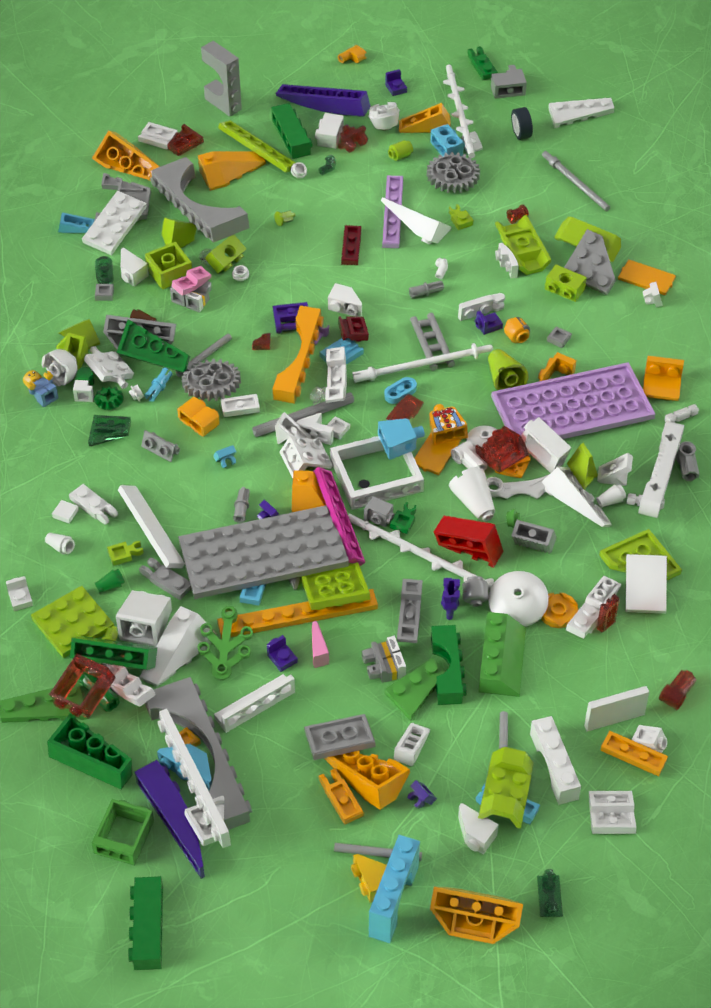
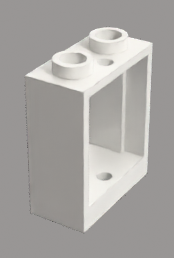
M540 417L534 421L530 420L524 427L525 431L521 434L520 445L546 470L552 473L557 467H561L565 463L572 447Z

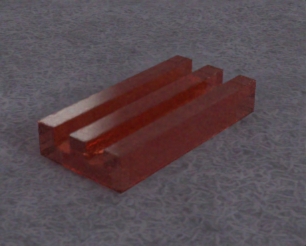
M615 594L611 596V600L609 598L606 600V604L602 603L600 605L597 629L601 633L616 622L619 597Z

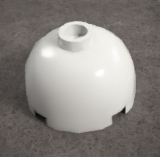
M56 349L45 354L42 358V367H46V370L53 374V384L56 386L68 384L77 374L76 358L66 350Z

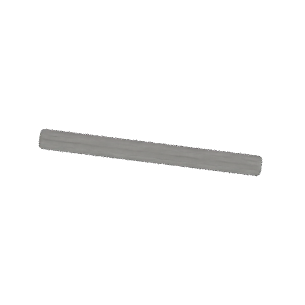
M348 392L344 401L330 403L323 401L287 415L297 422V420L317 413H325L353 403L354 396L351 392ZM279 418L254 426L252 428L254 436L259 437L276 431L275 425Z

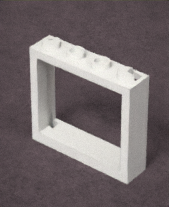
M379 436L330 448V460L351 510L365 507L373 496L383 501H389L423 492L424 478L412 452L403 455L412 474L411 477L354 491L342 460L385 450Z

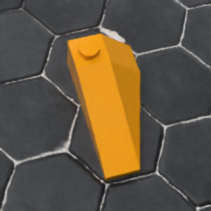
M109 130L92 159L105 168L150 180L152 177L151 170L160 167L124 137Z
M359 751L324 758L367 802L380 810L397 799L410 774V769L396 760L388 759L385 761L378 759V755L371 754L367 756L360 754Z

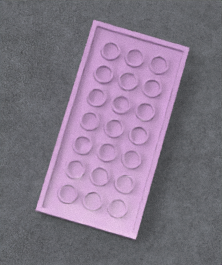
M629 362L493 391L491 394L514 448L521 446V434L525 431V425L530 420L534 421L538 417L562 439L655 419V412Z

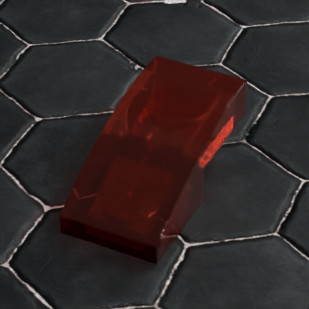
M408 394L394 407L386 420L405 418L410 420L411 417L414 418L424 402Z

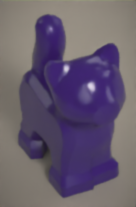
M444 578L441 605L446 610V618L451 620L453 619L454 611L460 605V590H458L460 579Z

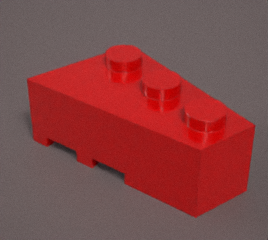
M444 515L433 531L439 546L459 554L461 552L470 554L473 560L482 559L489 562L488 566L493 568L504 552L496 526L492 523Z

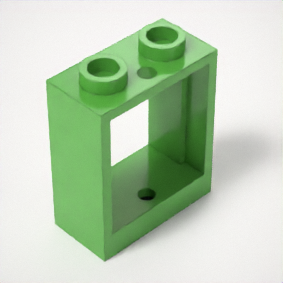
M112 799L92 841L94 854L135 866L154 823L153 811L145 806L132 805L125 800L118 801ZM117 816L143 823L133 846L107 839Z

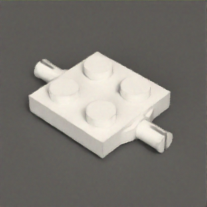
M96 346L91 347L90 352L92 354H86L84 358L87 365L102 382L113 381L118 383L122 389H125L128 386L125 379H132L134 372L116 352L102 353Z

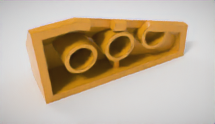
M212 151L198 155L199 172L210 191L226 187L235 178L238 180L242 178V174L252 172L266 164L265 159L254 151Z

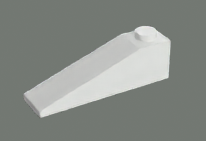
M557 467L542 481L545 485L544 489L549 495L554 496L601 527H610L612 525L603 510L598 505H594L593 501L595 498L593 495L582 488L569 467Z

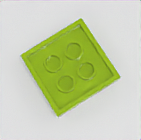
M352 563L343 568L301 576L311 610H321L326 607L343 606L348 603H361L365 600H370V592L358 563Z
M83 586L74 589L31 614L34 623L63 659L70 655L73 637L87 636L100 638L106 634L108 627L112 628L114 626V623Z

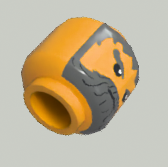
M514 317L506 322L504 333L513 343H523L529 338L530 327L522 318Z

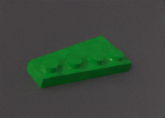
M127 320L117 354L181 373L186 371L190 360L188 354L138 326L131 320Z

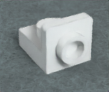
M25 576L6 581L14 611L33 606Z
M639 725L632 738L633 741L660 753L667 747V738L662 728Z

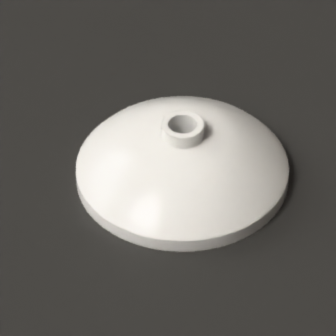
M513 571L502 575L493 583L488 601L491 612L508 614L527 627L542 618L547 610L549 598L546 586L537 576L525 571ZM515 592H521V595L516 596Z

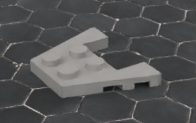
M103 173L102 189L118 190L145 202L147 208L138 220L147 219L151 188L134 182L128 183L123 181L122 178H113L109 174ZM96 212L95 220L100 215V213Z

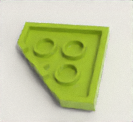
M650 529L602 549L599 553V556L609 569L626 573L627 554L667 556L666 581L680 575L682 572L680 566Z

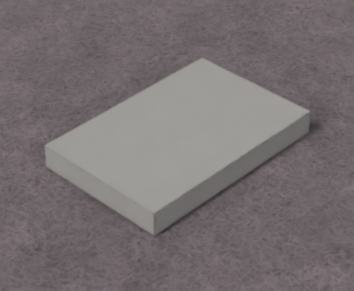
M365 714L304 727L314 760L376 747Z

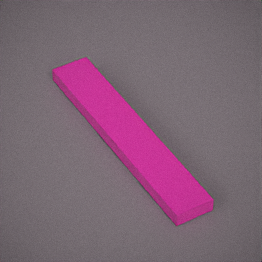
M317 467L314 473L333 524L340 534L349 563H358L359 566H362L365 563V559L333 474L329 470Z

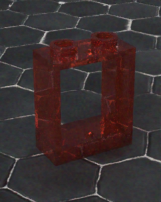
M76 654L49 695L54 700L53 704L59 709L64 710L66 708L76 717L83 716L89 719L116 677L108 667ZM83 672L98 678V680L81 705L67 700L66 697Z

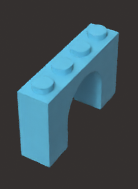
M398 835L369 910V937L387 943L391 942L397 926L398 908L405 884L412 886L419 868L420 841Z

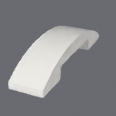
M330 348L326 351V363L328 366L325 392L326 403L344 401L347 388L345 348Z

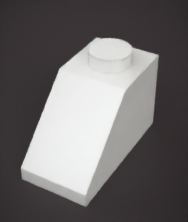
M122 248L121 277L126 283L135 287L149 276L148 263Z
M461 803L459 805L458 818L464 842L471 850L478 851L484 855L498 834L499 824L487 817L479 819L478 812Z

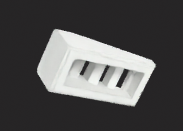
M410 723L395 747L394 760L413 766L430 733V729Z

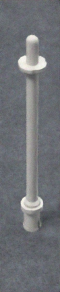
M473 343L471 349L379 369L368 367L366 370L352 372L354 383L366 380L375 381L377 376L472 355L475 359H478V354L491 352L493 346L476 347V344Z

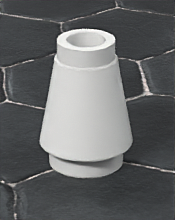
M620 484L617 486L613 485L597 497L596 500L602 508L623 502V499L626 498V493Z
M48 533L45 538V542L61 554H70L75 546V542L70 536Z

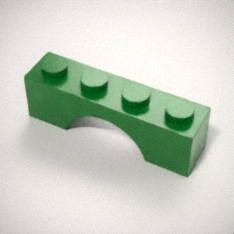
M456 625L431 626L432 654L442 657L449 664L448 670L436 677L437 704H462L463 696L467 695L466 683H462V679L465 678L464 666H460V662L463 661L462 649H458V645H461L460 633H456Z

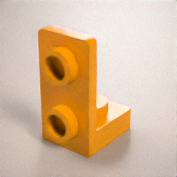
M557 352L553 358L548 360L545 369H541L539 372V381L549 380L555 370L565 375L574 374L577 360Z

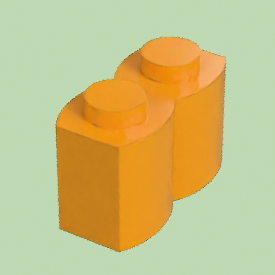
M192 397L177 409L178 418L200 436L204 437L220 424L218 412L207 407L203 400Z

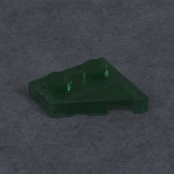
M94 415L88 440L89 446L92 447L129 436L131 417Z

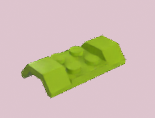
M524 215L518 223L503 226L500 222H495L502 242L514 254L519 265L518 268L524 274L529 275L543 272L551 263V258L527 215Z
M503 747L492 753L478 816L479 819H484L494 814L510 818L516 828L521 829L534 764L525 751Z

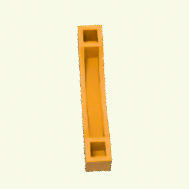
M300 305L296 316V330L302 341L301 348L293 363L277 374L272 389L273 400L295 404L296 398L300 397V385L305 382V370L309 369L310 366L309 357L310 354H314V342L318 341L319 338L318 329L323 325L324 317L321 316V309Z

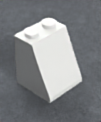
M132 590L116 614L119 640L156 647L164 633L172 611L171 597Z

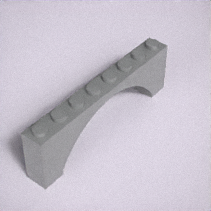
M184 157L151 170L152 177L150 180L152 185L161 194H164L167 200L171 201L175 208H178L213 243L250 228L248 215L240 206L236 208L210 207L196 203L185 196V188L192 179L196 178L194 165L188 158Z
M191 677L153 689L156 695L145 703L151 720L160 719L159 711L167 709L175 724L184 728L187 727L209 749L215 763V773L209 793L212 799L224 796V823L229 830L250 822L249 813H252L251 805L248 800H244L243 787L241 783L237 784L235 780L237 778L236 771L227 762L229 761L226 749L222 750L220 746L222 744L221 737L218 732L215 733L213 730L215 728L214 721L211 716L206 714L208 711L204 699L200 700L199 698L201 693L197 683L193 684Z

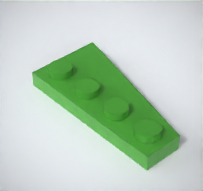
M79 682L0 700L2 723L29 722L30 719L49 721L52 718H61V720H65L70 712L76 718L80 717L81 720L88 719Z

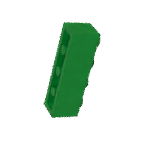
M290 103L271 107L272 121L291 158L295 159L311 155L312 140L307 137V131L302 127L300 118H297L296 110L292 109Z
M87 636L72 638L70 658L144 670L155 668L157 647Z
M134 877V886H130V899L134 900V906H130L129 911L130 920H133V927H129V941H133V948L128 949L129 962H133L134 970L162 969V877Z

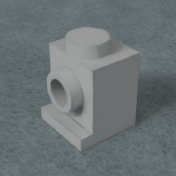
M374 496L364 508V521L370 520L384 527L391 523L395 515L393 513V504Z

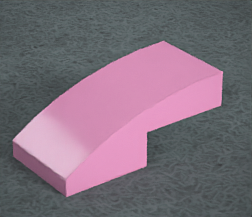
M202 266L187 270L185 277L173 280L172 287L183 296L206 283L211 278V274Z

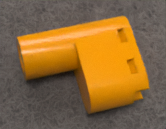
M355 45L339 54L338 60L344 63L351 59L355 63H359L366 59L365 54L367 52L360 46Z

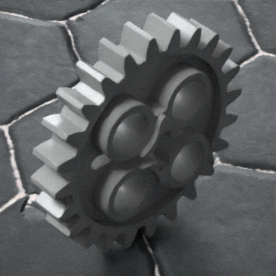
M453 152L450 155L445 153L444 156L439 154L438 158L434 157L433 161H429L427 177L428 181H431V185H435V189L441 187V191L446 189L447 193L450 190H453L454 193H456V190H459L462 193L463 189L469 191V187L474 188V184L478 183L480 168L479 164H476V160H472L470 157L466 158V154L460 156L459 152L456 155Z
M205 359V363L198 361V365L192 364V368L187 367V371H184V376H182V387L185 393H188V396L194 395L196 398L200 397L201 400L207 398L208 401L211 398L217 401L218 397L225 399L224 395L231 396V392H236V388H239V384H241L238 367H234V364L229 365L228 361L222 363V359L218 362H215V359H212L211 362Z

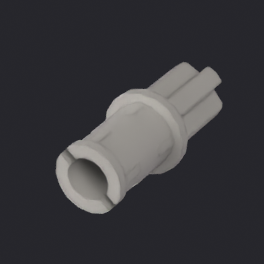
M441 280L428 284L424 282L423 285L410 287L409 294L411 298L422 295L429 296V293L442 291L444 285Z
M245 487L239 490L237 500L234 502L235 512L233 519L237 523L245 522L246 511L249 508L250 490Z

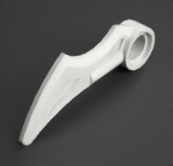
M548 475L534 480L503 483L497 477H490L487 479L488 486H498L497 490L489 488L493 498L502 497L508 499L513 495L527 494L538 499L546 492L542 481Z

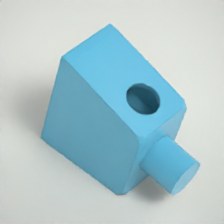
M406 418L378 422V436L389 460L414 451L417 438L425 436L422 426L412 428L409 419Z

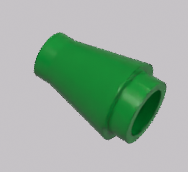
M112 569L99 581L95 582L99 593L122 587L125 580L119 569Z

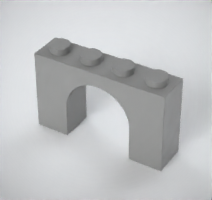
M211 41L201 47L202 61L219 74L223 84L218 80H214L205 85V99L230 117L242 110L239 58L215 41Z

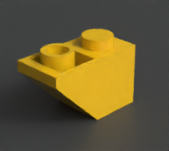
M360 854L353 855L351 869L354 877H359L361 882L359 887L362 895H367L371 903L374 900L387 865Z

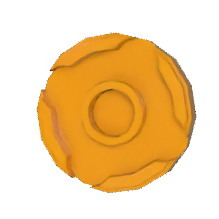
M560 592L559 594L549 593L548 607L541 620L550 627L565 628L578 612V604L568 594Z

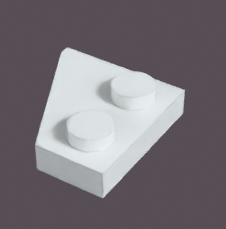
M222 795L214 798L213 801L224 821V796ZM195 805L185 809V816L202 845L206 846L216 842L211 833V824L207 825L205 822L203 808L199 809Z

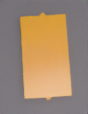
M629 259L625 266L622 267L621 273L618 276V280L645 289L650 288V283L656 282L659 293L662 295H666L669 288H672V283L676 278L674 274Z
M430 433L414 458L418 467L423 469V471L440 475L452 456L451 450L457 447L462 439L434 445L432 434Z

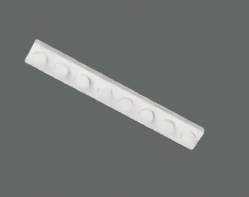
M168 710L159 711L160 720L157 721L161 733L165 732L166 743L169 748H173L172 753L176 763L180 762L182 776L184 778L187 777L189 780L187 783L190 792L196 794L195 800L198 808H203L204 810L203 816L206 824H211L212 826L211 833L214 840H219L222 848L230 846L229 831Z

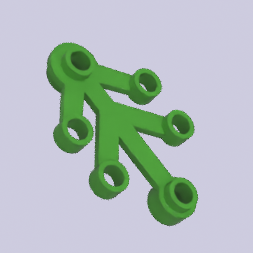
M226 606L221 611L222 620L224 621L222 640L213 632L211 624L204 623L200 627L202 636L207 637L220 652L218 660L210 651V645L207 642L198 644L199 654L205 656L211 663L212 675L218 680L229 678L232 674V667L251 655L250 647L242 645L239 647L238 653L228 660V653L253 637L252 628L245 626L241 629V634L230 641L232 623L236 622L238 618L237 610L232 606ZM228 611L233 612L231 615H226ZM205 628H209V629H210L209 632H204L203 630H204ZM245 631H249V632H250V634L247 635V636L244 635L243 633H244ZM203 646L207 647L206 651H201L200 649ZM242 650H247L248 653H247V654H242L241 651H242ZM220 667L225 668L222 672L218 671Z

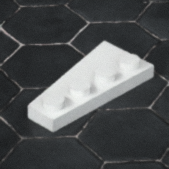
M611 98L549 103L548 107L554 128H559L564 123L566 125L573 124V121L576 120L585 121L591 116L596 118L614 113V105Z

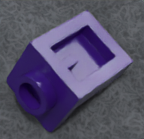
M400 69L386 72L385 85L391 95L396 96L407 93V86L401 79Z
M477 311L475 325L484 335L503 329V323L495 312L484 316L481 311Z
M284 635L272 639L267 644V656L280 672L298 663V658L286 645Z

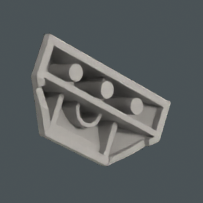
M106 315L103 332L117 350L128 319L167 343L172 344L174 342L176 324Z

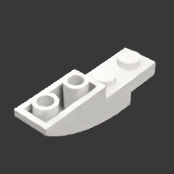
M603 576L587 595L583 606L567 624L566 630L583 639L588 633H592L614 600L621 584Z

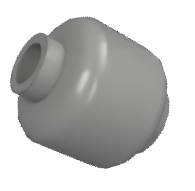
M468 577L467 581L462 584L463 600L470 603V606H482V603L488 600V583L483 580V577Z

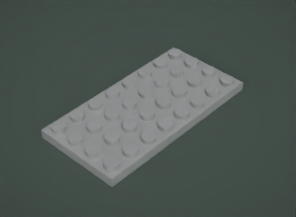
M327 505L178 536L194 599L349 566L344 545L338 530L333 524Z

